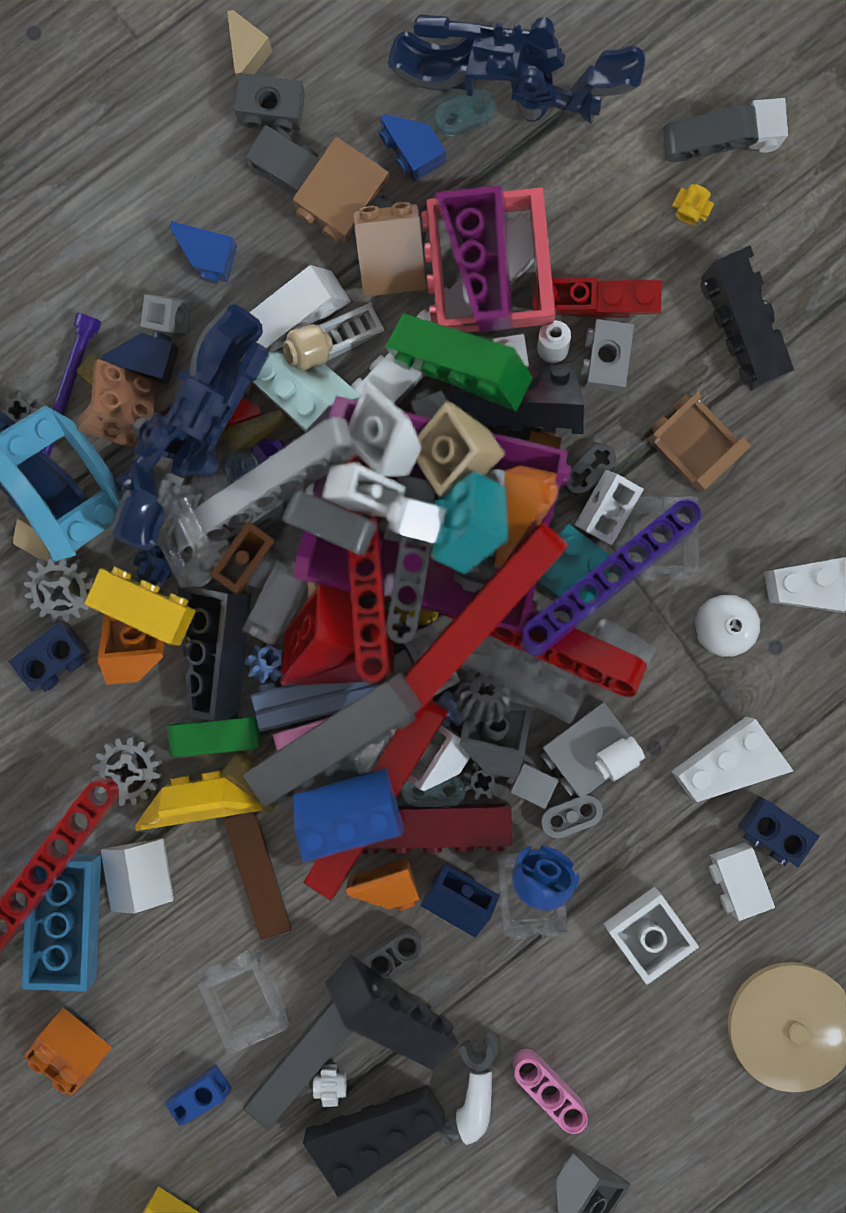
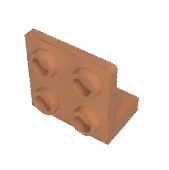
M98 359L94 363L91 404L77 419V430L135 449L138 440L133 433L132 425L135 420L141 417L153 416L155 381Z

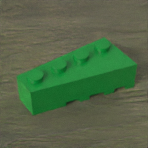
M404 313L386 345V348L394 357L393 361L398 366L408 370L413 368L429 377L437 378L515 412L533 379L514 347Z

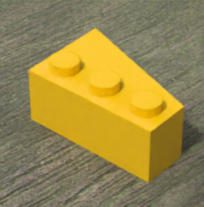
M113 567L112 571L99 570L84 603L85 605L168 644L181 645L196 610L187 606V599L170 593L168 597L159 592L160 587L145 580L139 583L131 579L132 574L117 567Z

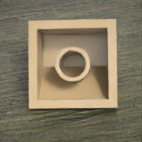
M445 402L417 436L421 450L416 462L439 497H445L454 489L459 481H463L473 471L486 476L505 454L486 427L451 402Z

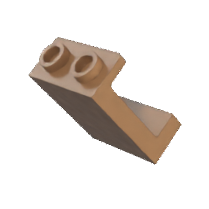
M335 137L292 199L297 210L296 215L309 225L313 222L323 228L322 233L336 243L340 240L347 244L350 240V233L355 227L353 212L369 206L378 192L383 194L390 184L389 172L338 137Z
M399 202L388 208L379 209L376 206H366L359 211L353 212L363 296L426 290L420 218L417 205Z
M699 392L695 393L692 397L686 393L673 406L676 412L669 419L663 415L650 427L654 433L647 439L698 493L706 490L751 447L743 437L737 439L700 400L702 395Z

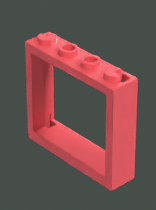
M543 188L503 191L506 212L530 210L539 310L512 313L513 328L553 324L555 307ZM437 198L427 199L428 211L421 212L423 231H429L430 242L424 243L426 263L432 262L433 274H427L428 293L435 294L436 305L430 306L431 322L466 333L478 332L480 330L474 317L447 319L438 219H443Z

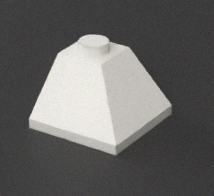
M365 383L348 425L356 448V454L381 476H409L421 450V445L409 418L371 383Z
M441 725L408 780L420 790L426 791L460 774L470 758L459 746L461 735L449 727L446 728L444 725Z

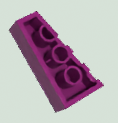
M502 186L435 193L479 330L490 331L513 328L506 202Z

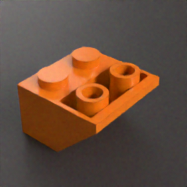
M63 1007L37 1037L23 1058L27 1060L28 1066L38 1074L43 1073L52 1080V1085L57 1091L62 1094L68 1093L72 1097L112 1047Z

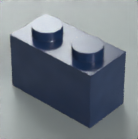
M444 863L431 881L420 906L469 935L476 937L491 919L500 895Z

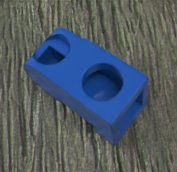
M215 1064L206 1070L203 1075L189 1083L188 1086L174 1093L165 1102V1105L177 1124L181 1126L223 1102L232 1087Z

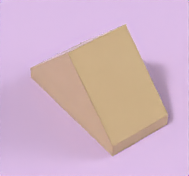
M234 10L227 11L234 70L238 81L239 73L255 75L272 53V48L268 36Z

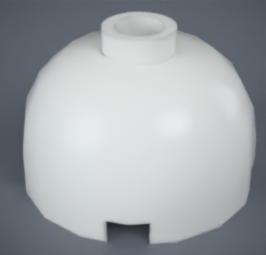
M719 595L708 599L699 608L695 618L698 641L708 652L718 656L734 657L748 651L756 643L760 633V618L756 609L747 600L736 595Z

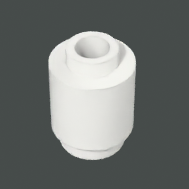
M554 320L553 324L543 325L539 331L537 351L539 356L547 363H558L565 359L568 354L571 331L565 323Z
M629 737L626 740L621 738L596 754L598 761L594 764L603 779L609 777L614 782L640 766V761L645 759V756L633 737Z

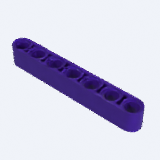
M689 499L676 502L526 624L521 637V646L524 651L533 656L542 655L689 536L701 518V509L698 504ZM677 514L686 515L690 523L681 522L677 518ZM652 534H662L667 542L661 543L656 541ZM628 553H638L643 561L638 563L632 561ZM612 572L617 575L619 581L609 582L605 579L603 573ZM589 592L593 595L595 601L590 603L584 602L580 599L579 593ZM558 611L565 612L570 617V621L567 623L558 622L554 617V613ZM534 631L540 632L544 635L545 642L534 643L530 640L528 634Z

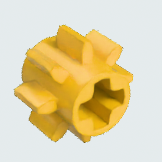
M691 184L688 190L682 187L672 204L673 207L678 209L675 214L676 217L689 225H696L699 219L705 222L714 206L713 202L708 201L711 193L706 188L696 184Z

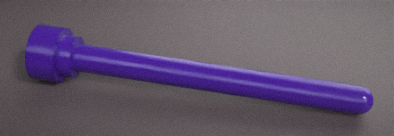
M82 313L76 314L73 323L76 326L74 332L77 335L52 408L63 416L89 338L93 339L94 333L98 334L101 325L100 320ZM55 442L43 448L42 451L50 456Z

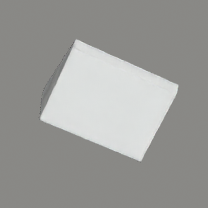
M164 838L101 849L111 912L138 913L174 900Z

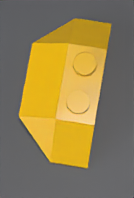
M220 770L202 773V779L190 780L189 775L171 778V784L161 788L135 824L136 831L263 811L265 807H263L250 788L232 775H221Z

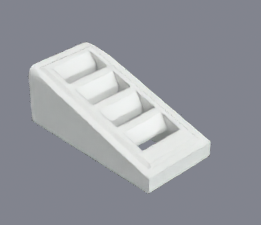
M371 303L317 325L323 332H328L335 343L333 349L329 351L328 360L385 331ZM363 315L370 327L368 331H366L359 318ZM351 321L353 322L358 332V335L356 336L354 335L349 325V322ZM341 327L347 340H342L337 330Z

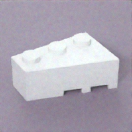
M309 265L249 312L259 319L263 328V333L256 342L267 348L268 352L281 350L289 331L310 324L317 325L352 301L332 271Z
M846 557L764 572L770 603L846 613Z
M745 717L672 770L671 773L687 795L696 802L793 772V769L757 720Z

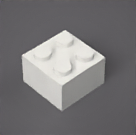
M655 887L604 923L608 932L646 985L699 948Z

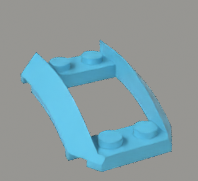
M43 406L0 432V482L22 510L39 539L43 540L51 553L50 557L53 561L76 556L75 550L113 525L116 510L123 497V493L118 490L117 482L114 481L113 475L86 436L77 430V426L72 420L47 406ZM64 436L83 460L101 491L56 520L39 494L17 468V465Z

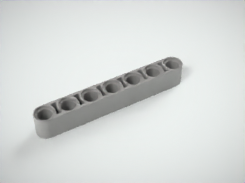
M340 417L323 421L176 521L173 525V531L180 557L183 559H196L205 555L240 532L248 521L251 523L255 522L290 499L295 489L304 490L328 474L330 466L342 465L351 459L356 453V448L347 421Z

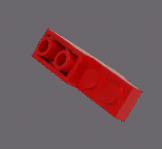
M597 277L552 278L555 315L630 318V315L661 314L662 279L598 281ZM536 279L533 280V311L539 310Z

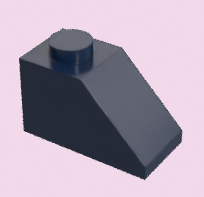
M153 332L152 336L142 333L103 354L101 360L146 376L154 381L169 384L179 349L171 342L172 338L168 335Z

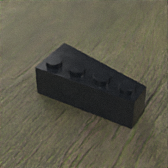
M748 245L715 260L701 277L702 282L700 286L704 297L711 300L715 309L713 316L719 328L723 327L728 338L726 339V345L729 353L733 357L736 356L738 360L741 380L745 385H749L751 391L788 375L794 368L781 331L779 329L773 330L772 324L775 321V313L771 302L768 303L761 296V285L764 282L760 271L754 273L748 258L753 257L754 253L751 245Z
M574 364L527 368L533 379L516 412L448 383L449 402L487 429L494 430L496 425H505L511 428V431H523L524 426L543 427V432L556 433V428L572 429V434H583L584 402Z
M177 584L178 596H183V598L187 599V606L196 610L186 632L187 644H183V656H186L189 665V672L185 674L189 716L212 722L238 718L251 593L242 592L236 594L230 589L206 584Z
M352 955L325 982L346 1028L431 1070H434L458 1045V1041L452 1032L454 1027L445 1016L437 1015Z
M426 1085L389 1098V1101L376 1106L373 1104L366 1106L361 1111L344 1117V1115L331 1119V1122L307 1127L303 1145L337 1197H339L445 1127V1110L430 1087Z

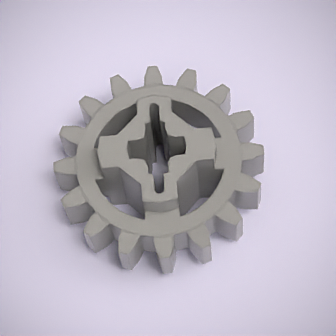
M49 556L48 563L43 558H40L36 563L37 567L32 566L27 574L30 577L26 578L23 585L30 589L26 591L24 597L33 598L34 601L30 605L31 609L37 607L42 609L40 617L43 618L49 613L51 614L52 622H56L58 616H62L65 622H69L72 614L80 618L83 609H89V606L84 603L95 578L86 577L90 569L89 567L80 569L78 567L80 559L78 558L73 563L68 562L69 558L53 561ZM60 585L63 589L60 591L56 587Z
M134 736L129 737L126 744L122 737L115 739L116 747L110 742L106 743L104 748L107 753H97L96 757L101 762L92 765L93 770L99 771V775L92 779L93 782L101 778L111 777L118 785L119 806H124L128 799H130L132 805L138 804L140 800L139 795L144 800L151 797L148 789H158L159 785L154 779L163 776L162 772L156 771V767L162 764V760H154L152 757L157 750L147 751L145 748L148 741L146 740L141 741L137 745L136 737ZM123 750L118 762H110L117 752ZM138 755L144 759L146 766L139 760ZM128 765V769L135 774L127 777V773L119 768ZM137 780H146L141 788L132 791ZM100 787L97 792L101 794L106 792V790Z

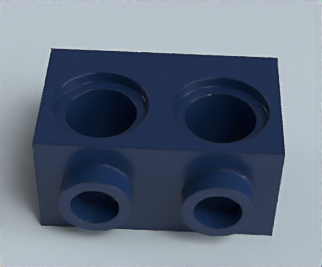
M59 622L8 662L31 692L42 689L44 692H47L60 682L58 677L66 670L71 673L85 663L83 657L90 653V651L67 622ZM62 641L67 642L70 647V653L66 658H63L58 652V647ZM38 660L45 667V672L41 677H38L33 669L34 664Z
M761 796L757 797L738 825L739 828L746 832L743 836L744 839L757 848H760L762 844L770 848L772 851L769 856L783 866L790 862L799 867L820 837ZM768 817V829L764 832H759L757 829L758 822L762 818ZM794 835V846L789 850H785V839Z

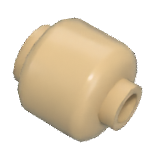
M315 324L289 331L282 345L288 364L290 366L295 365L301 371L324 365L329 359V351L333 349L332 340L328 332H323Z

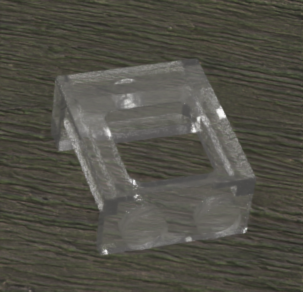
M198 484L169 487L161 502L165 518L161 525L157 542L181 588L193 585L200 587L207 584L212 577L210 573L229 546L227 539L209 542L193 510L202 495ZM177 522L180 524L193 551L187 567L171 538Z

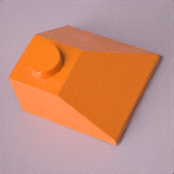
M104 614L97 660L106 685L133 683L141 680L163 658L165 642Z
M409 858L349 876L345 889L347 896L389 910L396 907L398 911L407 910L416 905L415 901L420 900V892Z

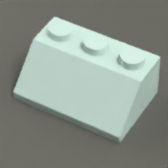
M283 349L269 352V357L258 378L252 381L271 402L306 433L329 418L336 396L356 401L360 397L358 392L325 364L305 371L299 370L295 365L290 366L284 356Z

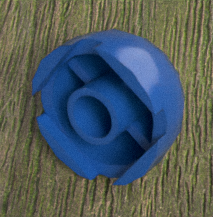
M528 846L519 853L513 868L511 878L514 892L525 904L537 910L551 911L562 907L574 894L580 878L579 874L577 873L575 876L572 870L573 862L563 853L551 847L541 846L540 850H531L532 846Z

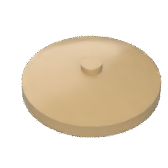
M783 962L760 969L741 985L730 1006L728 1034L736 1057L751 1076L760 1083L776 1090L803 1092L818 1088L831 1081L846 1065L845 991L829 975L807 964Z

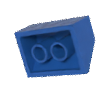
M388 768L293 795L295 833L303 862L396 837L405 832Z

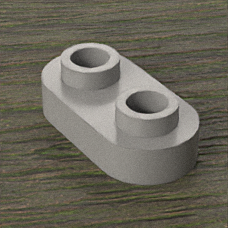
M587 794L582 799L579 796H575L546 808L541 815V826L548 836L563 838L596 825L602 818L603 808L600 801L593 795ZM589 804L591 811L586 815L581 814V806ZM556 815L561 816V824L553 826L551 818Z

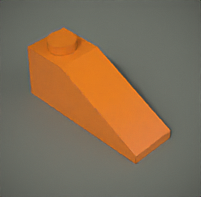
M518 466L505 472L504 487H506L508 540L496 549L494 567L500 568L541 523L552 507L558 492L557 485H555V473L525 466Z

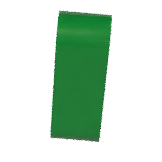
M256 716L238 717L216 722L206 720L167 725L170 757L261 748L260 730Z

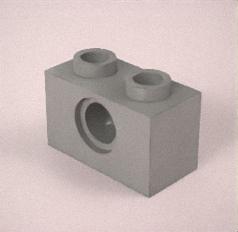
M596 319L593 327L587 328L584 346L589 347L588 359H583L580 378H585L584 388L618 393L625 389L635 324ZM602 349L609 350L613 355V361L610 363L603 362L598 356V351Z

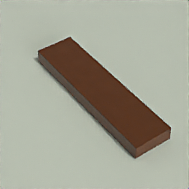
M256 812L237 814L224 818L223 820L260 939L263 940L291 931L292 926Z

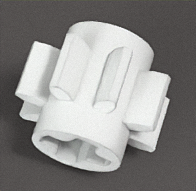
M337 1064L323 1065L321 1073H316L313 1077L314 1099H321L322 1107L338 1106L339 1098H345L347 1094L346 1072H338Z

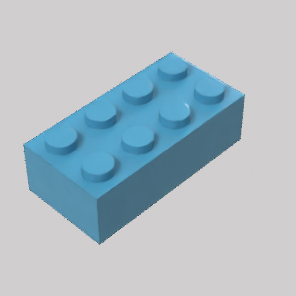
M76 854L25 921L22 989L87 991L96 982L101 855ZM37 866V876L42 880H46V870L42 866ZM25 896V906H27V898H26V896Z

